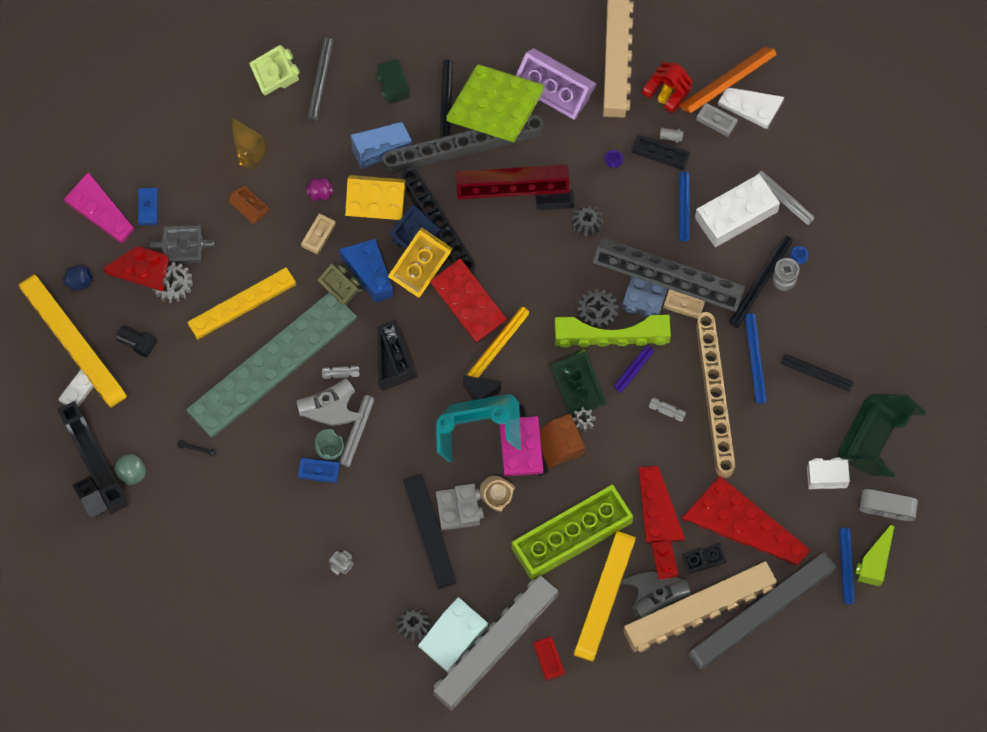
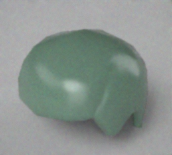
M324 429L317 433L314 446L316 453L321 458L335 460L342 455L344 444L341 436L335 434L333 429Z
M127 454L122 455L116 461L114 472L119 480L127 485H134L145 477L146 468L138 456Z

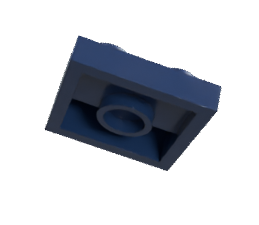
M412 205L389 234L393 237L392 241L396 245L407 249L421 227L435 237L440 233L441 229L415 205Z

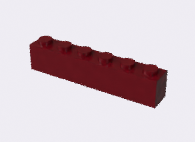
M568 165L456 171L457 199L570 193Z

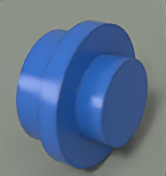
M796 246L791 250L790 258L799 265L804 264L808 260L809 253L803 246Z

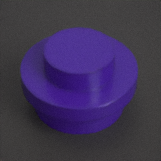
M617 150L607 152L604 158L605 164L610 168L619 167L623 162L622 154Z

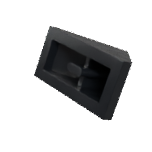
M463 376V386L473 400L494 397L501 392L502 382Z

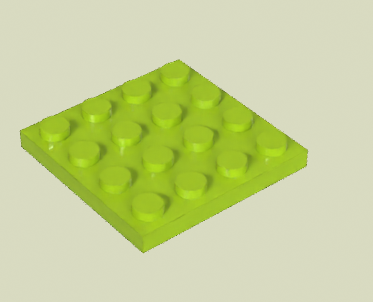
M477 64L446 116L447 121L515 142L542 96L545 85Z

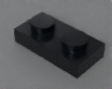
M573 189L570 190V193L535 195L537 210L574 208Z

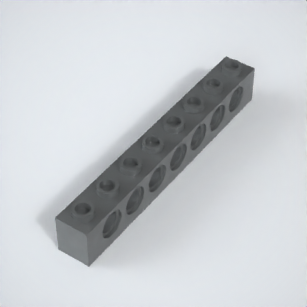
M606 238L601 239L593 260L594 264L737 312L746 287Z

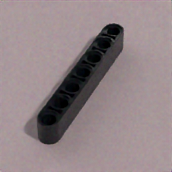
M406 168L402 172V179L414 178L412 181L406 180L405 190L414 205L434 223L437 221L443 223L437 225L441 231L436 237L453 248L447 258L451 264H454L461 258L464 264L471 268L470 272L474 275V260L420 174L414 168ZM417 192L424 193L421 196L416 195ZM426 207H432V208H433V209L430 210V211L425 210ZM446 236H449V237H451L452 239H451V240H444L443 238L446 237ZM459 251L461 254L454 255L453 252Z

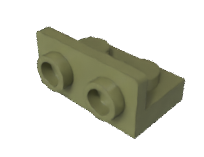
M331 263L318 278V281L342 305H347L357 292H362L364 289L360 286L361 282L356 277H351L347 273L348 269L344 265Z

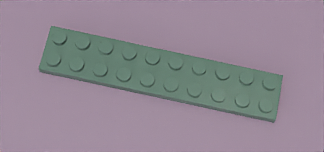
M329 292L187 408V413L211 439L214 438L356 321L357 316L346 304L342 305Z

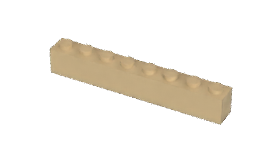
M607 0L603 116L625 117L626 111H630V100H627V94H630L631 83H627V78H631V67H628V61H631L632 50H628V45H632V34H629V29H632L633 18H629V13H633V2H630V0Z
M765 561L624 626L623 633L633 652L638 650L643 652L649 649L651 644L655 642L657 644L663 643L668 639V636L673 634L678 636L684 633L685 629L690 626L695 628L703 624V620L707 618L715 619L721 615V612L727 609L732 611L739 607L738 604L744 601L746 603L752 602L759 594L767 595L775 588L777 581Z

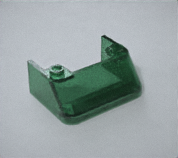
M871 394L864 400L837 455L842 460H848L849 465L871 476L894 477L895 474L885 465V461L879 458L892 430L907 425L911 415L925 416L927 412L909 395Z

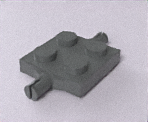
M201 225L163 227L162 241H150V249H162L163 254H166L169 258L168 264H172V262H175V264L202 263L204 247H215V239L203 240Z

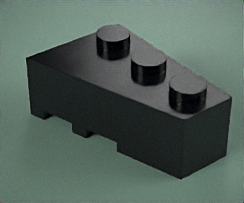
M396 320L378 326V385L384 391L415 379L418 376Z

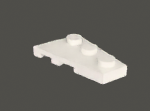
M727 88L720 98L718 105L767 129L781 106L784 97Z

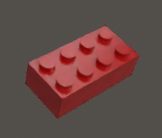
M461 258L430 281V285L475 344H478L507 321V318Z

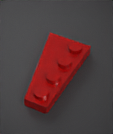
M639 467L645 543L651 544L652 542L671 540V542L685 541L659 467Z

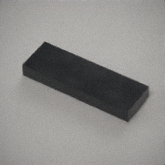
M637 135L631 152L681 170L685 169L690 156L689 151L641 135Z

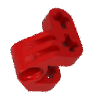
M662 62L661 66L657 68L643 88L642 95L649 99L652 98L663 83L675 89V92L668 99L664 107L665 110L673 114L690 93L693 81L679 64Z

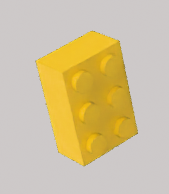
M350 175L347 182L345 216L401 220L404 214L406 179Z
M421 227L388 277L420 298L453 248Z

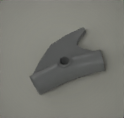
M654 571L636 574L621 580L622 585L633 586L638 589V596L631 608L639 619L654 613L668 604L691 596L686 579L682 580L674 577L658 580L657 572Z

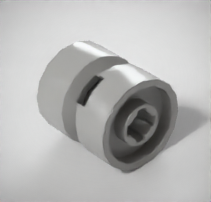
M783 258L776 263L772 282L777 289L787 291L795 286L799 275L798 263L791 258Z

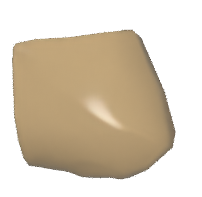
M489 476L480 485V496L487 506L495 511L502 512L503 508L510 503L515 486L500 476Z

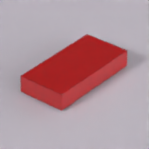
M552 636L533 642L545 680L565 675Z

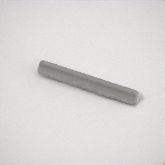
M763 171L756 174L761 175L775 197L803 222L809 225L814 221V215Z
M365 395L358 411V413L363 414V418L354 422L340 459V464L345 467H349L374 403V398Z

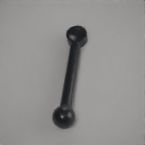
M183 440L177 443L180 449L185 447L208 453L212 457L216 455L214 449L208 450L185 444Z

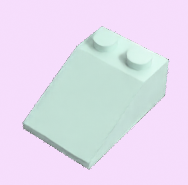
M458 597L442 614L418 647L445 671H448L452 665L460 660L463 653L474 645L477 638L487 631L488 623Z

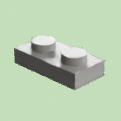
M708 103L704 104L696 118L697 121L729 137L738 122V119Z

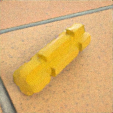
M664 84L658 96V102L666 104L673 89Z

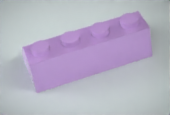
M536 49L526 52L516 74L517 77L545 85V90L539 100L574 120L590 99L597 84Z

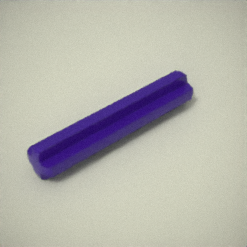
M645 345L614 384L615 390L620 393L624 391L653 354L654 349Z

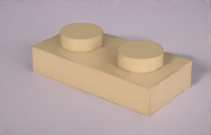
M319 214L302 241L301 247L318 255L334 229L336 221Z
M669 289L663 308L698 319L702 313L705 301Z

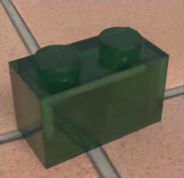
M395 59L378 64L375 76L377 82L382 84L383 88L380 89L383 99L387 98L388 104L409 99V88L399 60Z

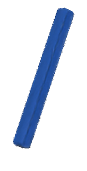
M746 314L745 324L755 401L757 404H764L766 402L756 316L755 314Z

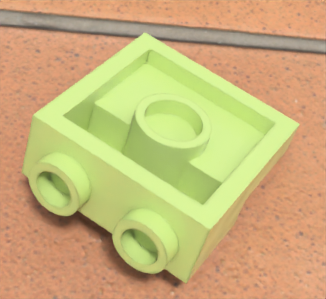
M281 45L249 63L265 96L279 87L286 88L299 80L298 74H300V71L291 62V59H293L292 53Z

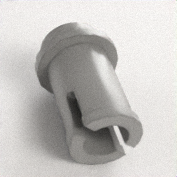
M661 128L660 139L676 141V143L682 142L684 131H680L679 128L678 130Z

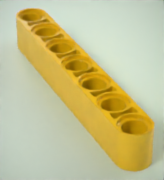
M617 531L574 656L591 662L594 661L635 543V536Z

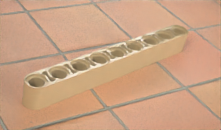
M703 312L698 317L696 330L716 473L718 476L726 479L733 474L735 459L715 318L711 313ZM707 321L710 325L704 326L701 322ZM710 339L712 343L708 344L705 343L703 340ZM711 356V357H713L715 360H714V361H708V360L706 359V357ZM714 374L717 376V379H711L708 375ZM717 392L720 396L713 397L711 393ZM720 410L722 415H716L713 411ZM722 428L725 433H718L716 429ZM724 446L727 448V451L722 452L718 447ZM726 464L730 469L724 470L721 468V465Z

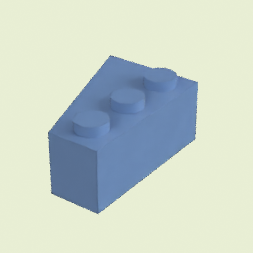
M402 122L351 135L352 152L361 170L383 161V156L388 151L412 145L411 138Z

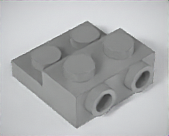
M475 484L455 486V489L436 491L441 531L480 525V519L483 518V510L477 504V500L481 499L479 488L475 489Z

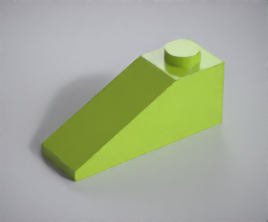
M890 525L864 556L862 562L857 563L855 572L858 575L857 581L881 587L884 581L894 531L893 525Z

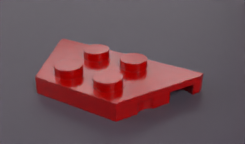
M136 246L105 266L103 270L107 275L163 291L164 286L162 283L163 278H166L169 258L166 254Z

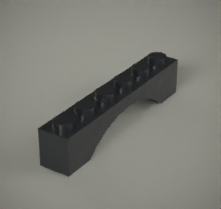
M73 401L57 409L110 513L113 514L129 506L76 402Z

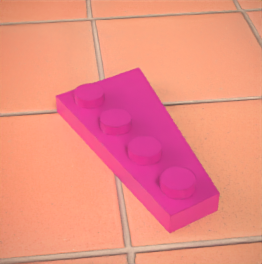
M89 173L64 198L65 203L121 244L134 231L132 225Z

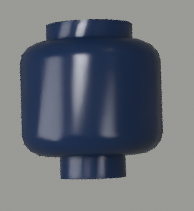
M82 264L66 269L65 276L63 277L64 285L72 291L88 288L91 281H93L91 270Z

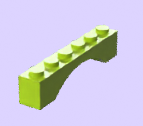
M650 315L635 326L619 330L594 328L582 323L575 317H555V346L563 348L570 347L571 345H579L580 347L598 345L605 347L609 344H617L618 346L636 344L644 346L649 343H655L656 345L670 343V315Z

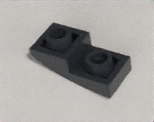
M720 543L702 550L699 548L682 555L688 574L727 563Z

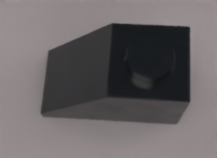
M90 476L72 485L90 518L100 516L107 510Z

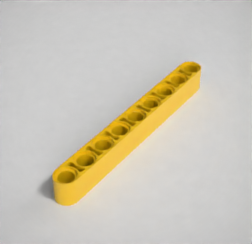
M33 274L18 285L24 295L82 372L88 376L87 378L107 405L112 408L127 398L123 389L38 277Z

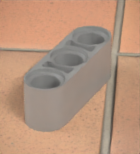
M864 489L862 490L859 510L864 513L903 521H915L918 500L912 497Z

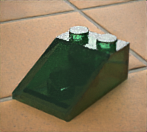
M581 349L548 362L555 384L572 418L575 417L574 411L580 412L582 407H584V410L589 411L590 409L594 410L607 404L586 350Z

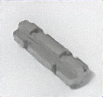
M358 365L351 366V368H348V366L333 367V369H330V367L322 368L323 379H331V377L345 378L349 377V375L358 377L360 374Z
M657 398L651 399L649 408L653 410L658 409V412L672 418L674 416L678 421L684 420L686 411L682 409L677 410V407L664 401L661 403Z

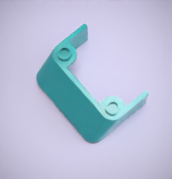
M506 394L449 405L436 422L437 453L448 462H452L451 432L455 425L490 418L496 424H505L506 441L515 449L521 450L519 401L513 395Z

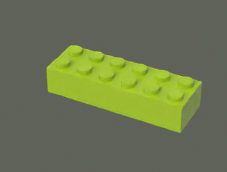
M612 484L512 541L511 549L530 580L537 579L617 533V531L631 525L634 516Z

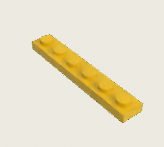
M286 267L188 321V326L198 340L294 287L296 282Z

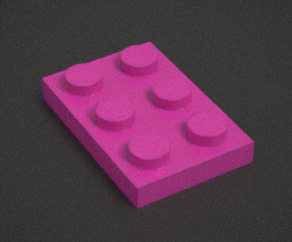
M538 416L520 418L521 450L515 449L506 441L505 424H499L504 477L543 474Z

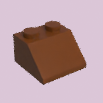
M571 414L554 419L539 429L541 452L548 469L584 456L585 446Z

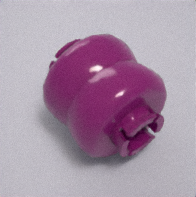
M327 177L320 179L311 178L310 184H306L307 196L311 195L312 201L329 200L330 194H333L332 182L329 183Z

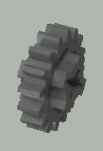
M595 289V293L589 290L588 296L583 294L582 301H578L577 313L580 314L579 320L584 319L585 324L589 323L591 327L597 326L598 329H601L602 325L608 328V322L613 324L614 318L618 316L616 311H618L619 306L615 305L617 300H611L612 293L606 295L604 289L601 293H599L598 289Z

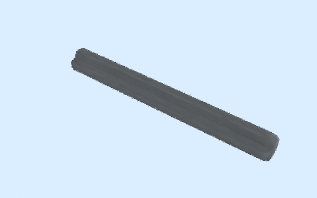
M323 38L308 111L309 120L316 121L318 119L333 45L332 38Z

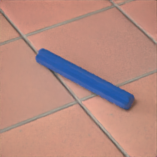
M681 172L679 175V240L681 242H688L690 238V174L688 172Z
M841 528L839 539L844 604H854L851 534L849 528Z

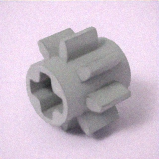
M582 407L580 412L574 411V416L577 418H573V421L576 423L577 430L580 428L583 429V432H586L588 427L593 429L594 425L591 422L595 421L596 417L591 416V409L587 411ZM581 417H584L587 421L584 423Z
M346 550L343 553L336 551L329 560V563L332 564L330 566L331 570L337 575L340 572L347 574L354 565V562L351 561L353 559L352 555Z

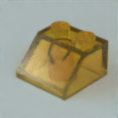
M233 118L231 124L238 162L243 167H249L253 170L266 154L264 137Z

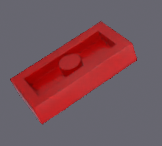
M671 540L652 542L651 548L658 580L678 577Z

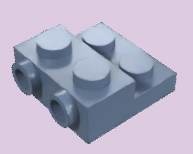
M632 277L623 300L622 309L629 314L637 313L645 318H648L650 315H660L668 288Z

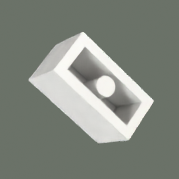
M815 458L809 461L807 465L808 489L847 488L850 483L848 460H842V458H832L831 460Z

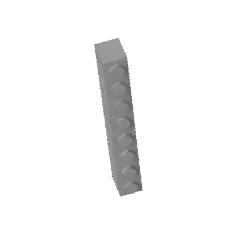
M542 576L537 580L535 578L532 579L527 585V591L524 594L522 592L519 593L514 599V605L511 608L506 607L500 615L502 616L500 620L490 624L484 637L481 635L477 638L471 651L466 650L460 658L461 661L457 666L454 664L450 667L444 680L439 679L433 687L434 696L449 710L452 711L558 597V590Z

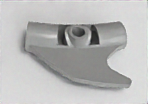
M346 378L317 394L296 400L300 417L304 416L313 421L331 426L362 419L363 414L347 409V404L355 390Z

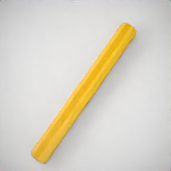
M520 307L466 376L479 378L529 315V311L525 307Z

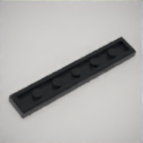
M422 474L403 479L437 588L440 589L456 584L457 581Z

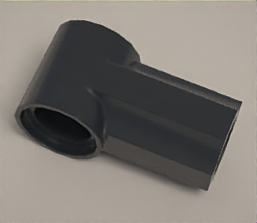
M125 325L120 327L116 336V341L132 348L137 354L145 358L149 356L157 342L156 338L145 332L141 334Z

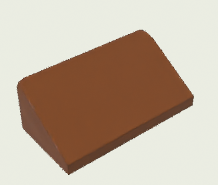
M246 186L233 191L229 198V202L252 224H256L271 210Z

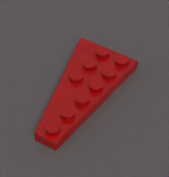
M721 476L717 478L682 518L683 521L699 525L698 527L709 529L718 535L743 545L754 547L760 552L764 551L774 555L775 558L798 566L811 551Z

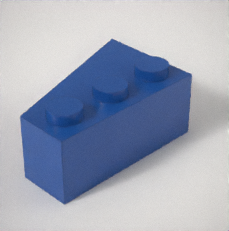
M376 239L339 249L340 259L361 282L362 287L375 303L393 298V288Z

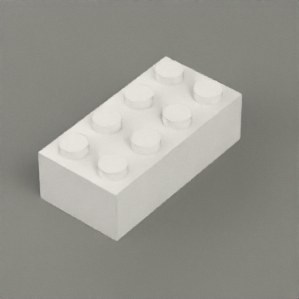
M758 174L696 209L695 220L714 247H717L776 214L780 202L761 175Z

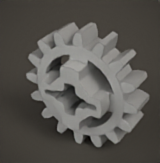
M172 262V265L166 268V278H163L162 283L167 292L153 289V291H156L157 298L161 296L163 302L169 299L170 303L173 302V299L180 302L179 298L181 296L186 299L185 293H191L190 287L193 286L191 281L192 275L188 274V268L183 269L181 263L177 267L175 262Z

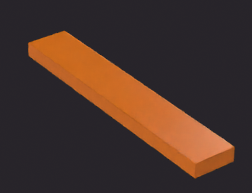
M769 47L762 48L679 105L681 110L689 113L694 112L776 56L775 49Z

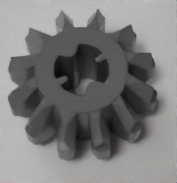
M581 205L579 210L574 211L571 221L574 223L573 229H578V235L584 232V236L587 237L588 233L594 236L595 231L600 232L604 220L601 219L602 213L597 212V207L590 209L591 206L587 205L585 209Z
M412 607L410 613L407 609H404L405 615H398L401 621H397L396 626L400 627L398 629L399 634L404 633L403 638L405 640L409 636H411V641H415V636L421 640V633L428 634L426 628L430 627V622L426 621L428 619L427 614L422 615V609H419L416 613L415 607ZM411 621L416 622L415 627H411Z

